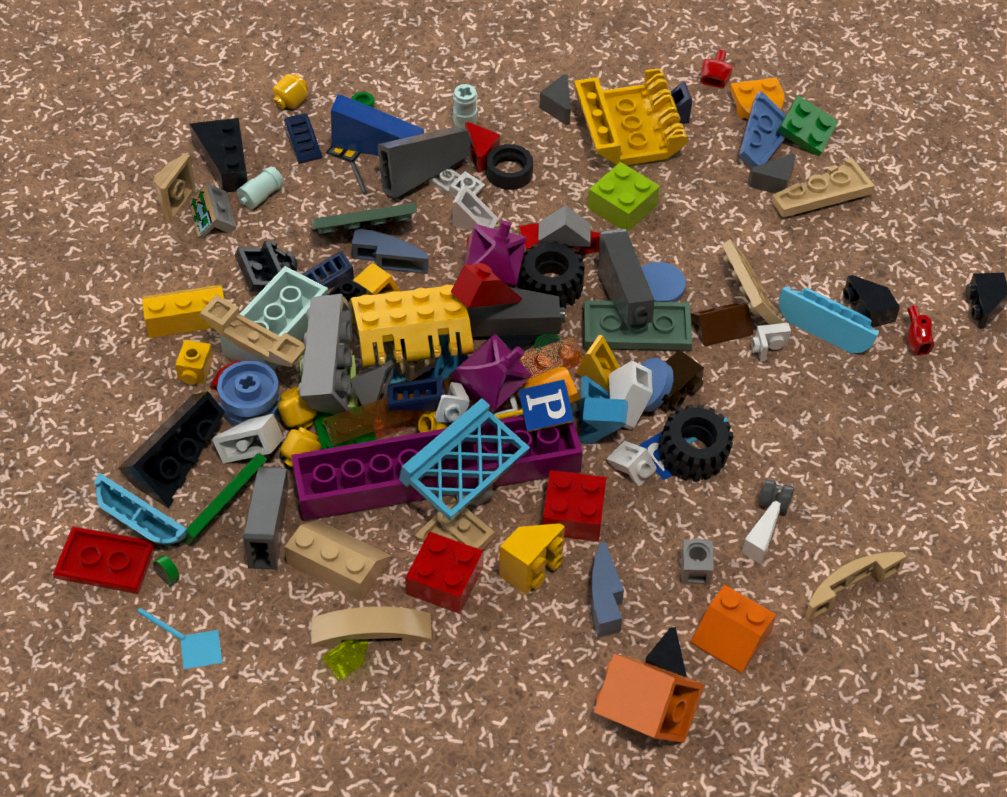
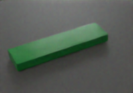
M257 453L187 527V535L182 542L189 546L256 475L258 467H263L267 458L261 453Z

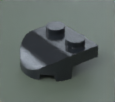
M264 241L262 248H237L235 253L250 292H261L284 266L296 271L298 265L295 256L290 251L285 253L278 249V244L271 241Z

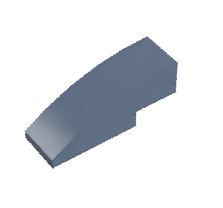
M355 228L352 241L353 259L376 261L377 266L383 270L428 274L429 255L419 248L387 234Z
M606 542L599 544L591 582V610L598 637L621 632L622 616L617 605H621L623 602L624 589Z

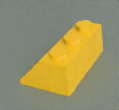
M222 284L143 296L142 304L148 338L211 329L212 327L200 316V312L215 295L224 299Z

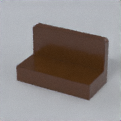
M737 302L690 313L693 324L699 325L701 340L705 346L753 335L751 316L747 303Z

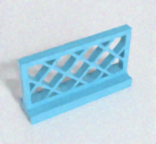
M482 398L405 463L401 469L399 480L406 487L410 485L414 487L449 521L502 476L530 449L525 442L489 411L490 405ZM489 422L496 428L497 436L481 435V427ZM465 441L477 442V453L461 452V444ZM481 442L497 443V454L482 453ZM501 443H512L519 450L515 454H502ZM445 458L457 459L458 470H442L441 462ZM462 459L477 460L478 471L462 470ZM482 460H498V469L495 471H482ZM424 476H437L438 488L426 487L420 480ZM442 476L458 477V488H442ZM462 477L478 478V486L475 489H462ZM442 495H458V504L454 508L449 509L442 502Z

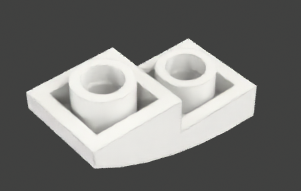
M447 168L429 179L428 183L454 198L464 184L475 195L485 187L484 183L466 171L460 175L451 168Z

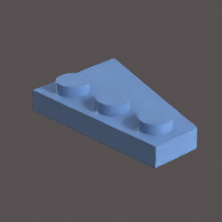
M762 91L755 96L739 156L751 168L766 163L785 139V136L777 131L785 114Z

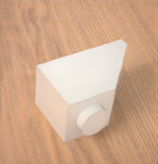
M274 414L248 419L215 436L212 440L222 463L252 458L257 453L262 455L271 454L283 440V435Z

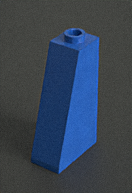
M337 95L331 109L333 148L379 156L377 144L424 134V129L343 95Z

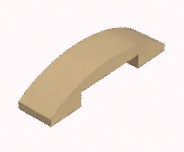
M215 295L200 312V316L226 339L266 361L292 367L305 352V344L285 332L280 337L239 314L238 306L218 295Z
M903 552L878 553L859 558L839 568L817 588L810 600L805 618L809 622L831 610L837 593L871 574L880 583L902 570L907 556Z
M400 607L350 608L313 617L311 621L312 646L342 645V640L402 638V642L432 641L431 613Z

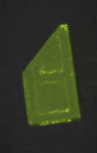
M369 639L346 640L324 654L322 661L335 677L341 681L364 665Z

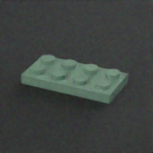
M415 202L314 218L310 220L312 230L318 229V234L334 232L335 226L343 225L344 230L361 227L360 222L368 221L369 226L384 224L386 223V218L393 217L394 222L412 219L411 214L417 213V207Z
M584 300V348H590L598 335H603L610 349L691 350L690 303L654 302L653 323L627 326L613 301Z

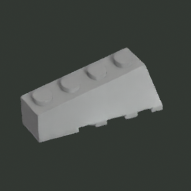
M342 294L311 297L310 308L307 309L308 329L304 334L305 356L301 360L303 374L302 382L299 383L298 387L299 395L311 409L353 418L352 407L347 406V395L352 394V384L349 382L347 367H352V356L347 342H352V306Z

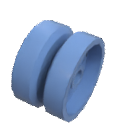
M242 361L234 363L223 371L218 379L217 391L220 406L225 411L223 417L231 426H236L251 418L274 414L275 418L279 414L277 403L280 400L279 382L274 370L259 361Z

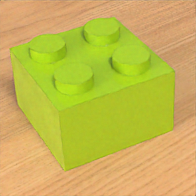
M619 162L589 189L587 208L616 227L626 229L629 232L658 205L660 186L622 162Z

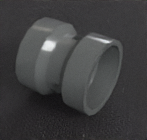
M766 479L759 506L770 507L773 501H776L778 491L781 490L777 501L781 503L779 512L786 514L794 487L787 484L780 486L774 480Z

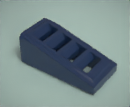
M304 113L285 118V131L298 164L322 159L308 114ZM309 149H314V150H312V151H308V152L301 153V151H305V150H309Z
M343 251L330 256L302 273V275L328 289L336 287L345 277L350 280L354 279L353 267ZM321 275L323 280L320 281L317 276Z
M443 377L388 385V409L437 411L441 396L447 395ZM398 394H403V399L398 400ZM414 394V398H409V395Z

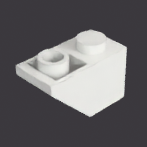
M634 361L628 362L609 374L610 399H624L628 402L627 422L623 427L629 430L635 428L653 394L652 370Z

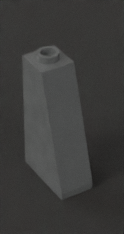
M456 126L377 144L383 192L394 198L399 197L471 155L470 146L472 140L469 131Z
M627 230L601 231L598 278L627 326L653 323L654 297Z
M513 287L510 288L522 298L520 303L474 308L466 307L470 319L472 337L493 336L495 334L497 336L560 334V323H565V307H560L559 296Z
M275 466L268 468L258 467L243 536L248 569H278L289 484L287 468Z

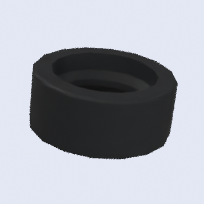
M504 144L497 146L487 156L486 176L491 184L500 189L516 190L523 188L533 177V157L527 149L519 145ZM503 161H515L523 165L524 168L518 172L506 173L500 171L495 166Z

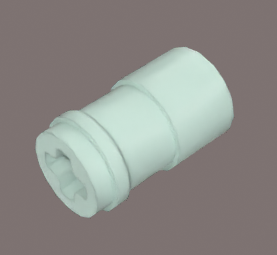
M459 85L453 93V122L456 126L465 129V123H477V92L471 85Z
M274 167L265 168L258 176L250 179L237 189L238 199L242 205L253 210L264 202L269 195L278 191L284 184V180L280 172Z

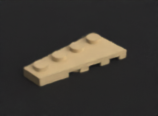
M850 157L845 160L844 165L839 167L834 165L828 168L827 173L821 176L815 174L809 177L808 182L804 184L796 183L774 194L772 203L784 218L874 194L875 185L854 159Z
M731 239L722 244L726 255L723 257L730 268H734L731 273L740 285L742 284L739 289L744 297L751 301L748 303V307L756 317L761 315L769 325L784 323L777 317L779 315L777 309L767 298L768 294L756 279L757 276L744 254Z

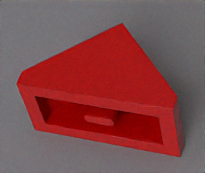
M467 122L465 123V129L469 131L472 140L470 146L471 156L477 172L480 173L486 168L489 152L495 147L500 146V134Z

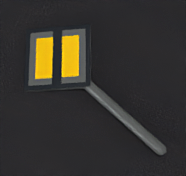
M331 145L326 154L349 162L362 193L367 194V189L355 164L361 152L333 148Z

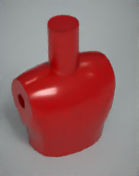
M718 50L715 59H704L701 69V83L703 85L724 88L730 80L733 65L724 62L726 57L725 50Z
M910 306L907 309L911 320V325L906 335L907 344L915 356L929 354L934 347L932 320L926 315H920L918 306Z

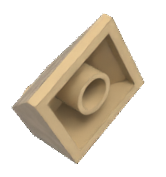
M184 154L167 163L161 172H158L154 177L153 185L155 186L156 196L167 222L173 220L195 190L191 159L188 154Z

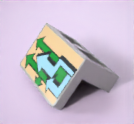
M206 183L189 200L197 237L204 238L214 227L227 233L233 232L237 228L226 191Z

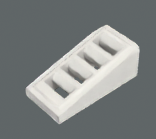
M773 501L744 541L742 554L759 564L764 561L777 522L781 504L777 501Z

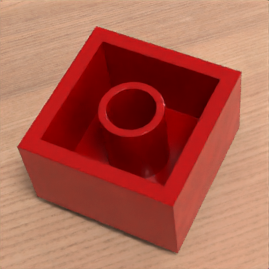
M550 470L543 525L562 524L565 526L564 538L599 542L607 477Z
M429 531L405 577L406 594L461 614L483 569V550Z

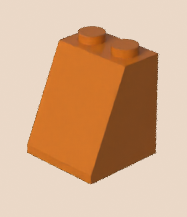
M614 653L612 660L607 665L602 689L596 697L594 713L653 738L684 743L704 684L634 658Z

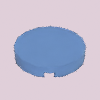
M652 262L642 266L654 297V302H677L682 298L686 282L684 275L678 268L664 262Z
M650 358L641 364L652 370L653 394L644 412L653 411L660 407L664 402L662 398L665 394L669 395L674 380L673 370L665 361L658 358Z

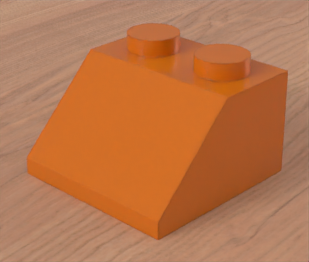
M724 584L709 605L690 644L742 674L772 632L776 614Z

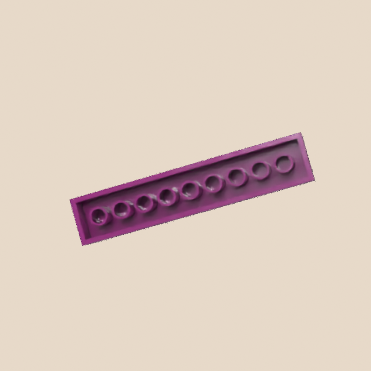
M524 415L499 419L525 442L530 449L529 452L493 483V487L549 477L550 470L570 473L581 472L583 451L574 422L527 432ZM487 422L481 427V435L497 436V430ZM445 429L291 455L302 520L425 499L411 485L406 487L399 480L401 469L405 463ZM465 441L461 444V452L477 453V442ZM481 442L482 453L497 454V443ZM501 443L502 454H515L519 450L512 443ZM445 458L441 462V469L458 470L457 459ZM462 459V470L478 471V461ZM482 460V471H495L498 469V460ZM424 476L420 480L426 487L438 488L437 476ZM442 476V488H458V477ZM462 477V489H475L478 486V478Z

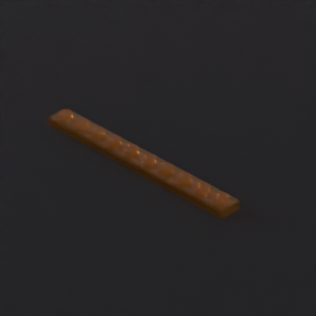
M575 336L524 352L525 355L519 359L532 374L530 378L556 367L567 368L576 365L583 360ZM450 377L443 379L447 393L451 382H453ZM398 394V400L403 399V394ZM410 394L409 398H414V394ZM387 397L326 417L323 421L332 446L421 417L424 411L389 410Z

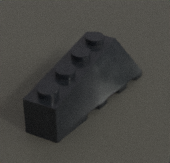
M208 391L192 394L118 469L134 487L169 508L174 501L172 497L178 488L182 487L186 480V474L192 464H195L198 460L199 452L205 442L209 441L225 411Z

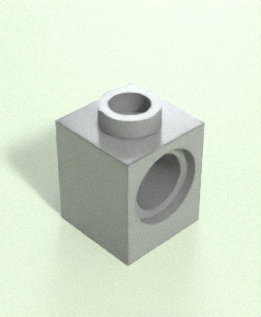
M699 538L683 539L681 550L682 583L711 584L714 572L713 541Z

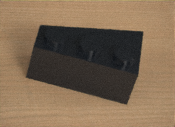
M239 118L189 123L192 143L209 167L220 188L227 193L236 192L238 188L248 182Z

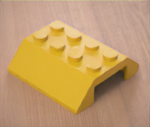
M662 69L645 70L643 85L602 90L598 77L574 80L596 153L616 165L619 162L625 165L666 160L688 143L682 123H678L680 122V116L671 91L667 90L668 83Z
M454 285L352 297L349 304L352 306V323H356L359 336L362 366H375L373 343L375 342L379 365H385L386 353L384 352L383 342L393 341V356L396 363H401L403 358L400 339H403L406 362L430 359L428 336H431L433 357L440 358L441 346L438 335L448 334L449 352L451 356H456L458 349L455 332H458L461 355L472 354L474 348L469 315L466 306L451 293Z

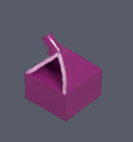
M501 221L499 230L475 224L469 237L464 265L486 264L509 287L515 288L517 286L526 237L509 233L511 223L508 221Z
M495 334L448 376L454 383L462 384L466 394L469 396V400L473 404H476L481 398L490 405L489 411L492 413L521 387L532 374L519 361L525 355L524 351L518 346L511 351Z

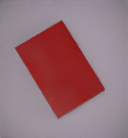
M72 526L53 572V578L139 594L154 554L156 543L150 540Z

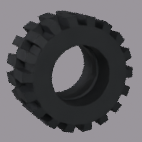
M545 241L541 242V245H532L531 250L527 249L524 252V256H522L518 276V289L559 296L560 307H565L566 309L567 303L570 306L575 304V298L579 300L581 292H583L585 270L583 258L581 255H577L576 249H570L569 245L565 243L560 245L556 241H553V243ZM553 273L559 276L548 277L544 276L543 274Z
M691 404L686 405L685 410L680 407L676 409L675 414L671 413L669 415L658 444V449H660L659 456L660 459H664L663 465L666 469L671 467V473L675 476L678 473L681 474V479L683 480L693 477V482H699L701 476L708 480L711 479L712 474L716 476L720 473L731 451L734 437L733 432L730 431L731 425L729 422H724L725 417L721 413L717 415L714 413L715 409L711 407L707 410L704 409V405L698 404L697 408H694ZM696 437L703 441L708 448H694L687 444L683 438Z

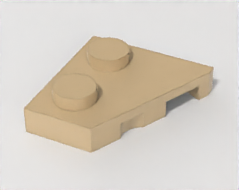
M453 498L446 506L452 509L458 504V501ZM466 507L451 521L439 511L415 535L418 541L424 542L429 531L480 550H483L496 537L495 532Z

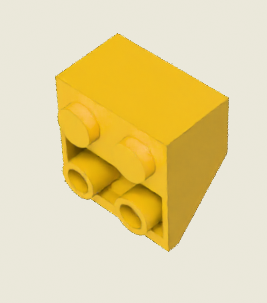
M562 524L518 527L500 546L499 576L525 595L533 588L535 590L539 589L546 579L545 566L547 565L555 571L563 562L565 526Z

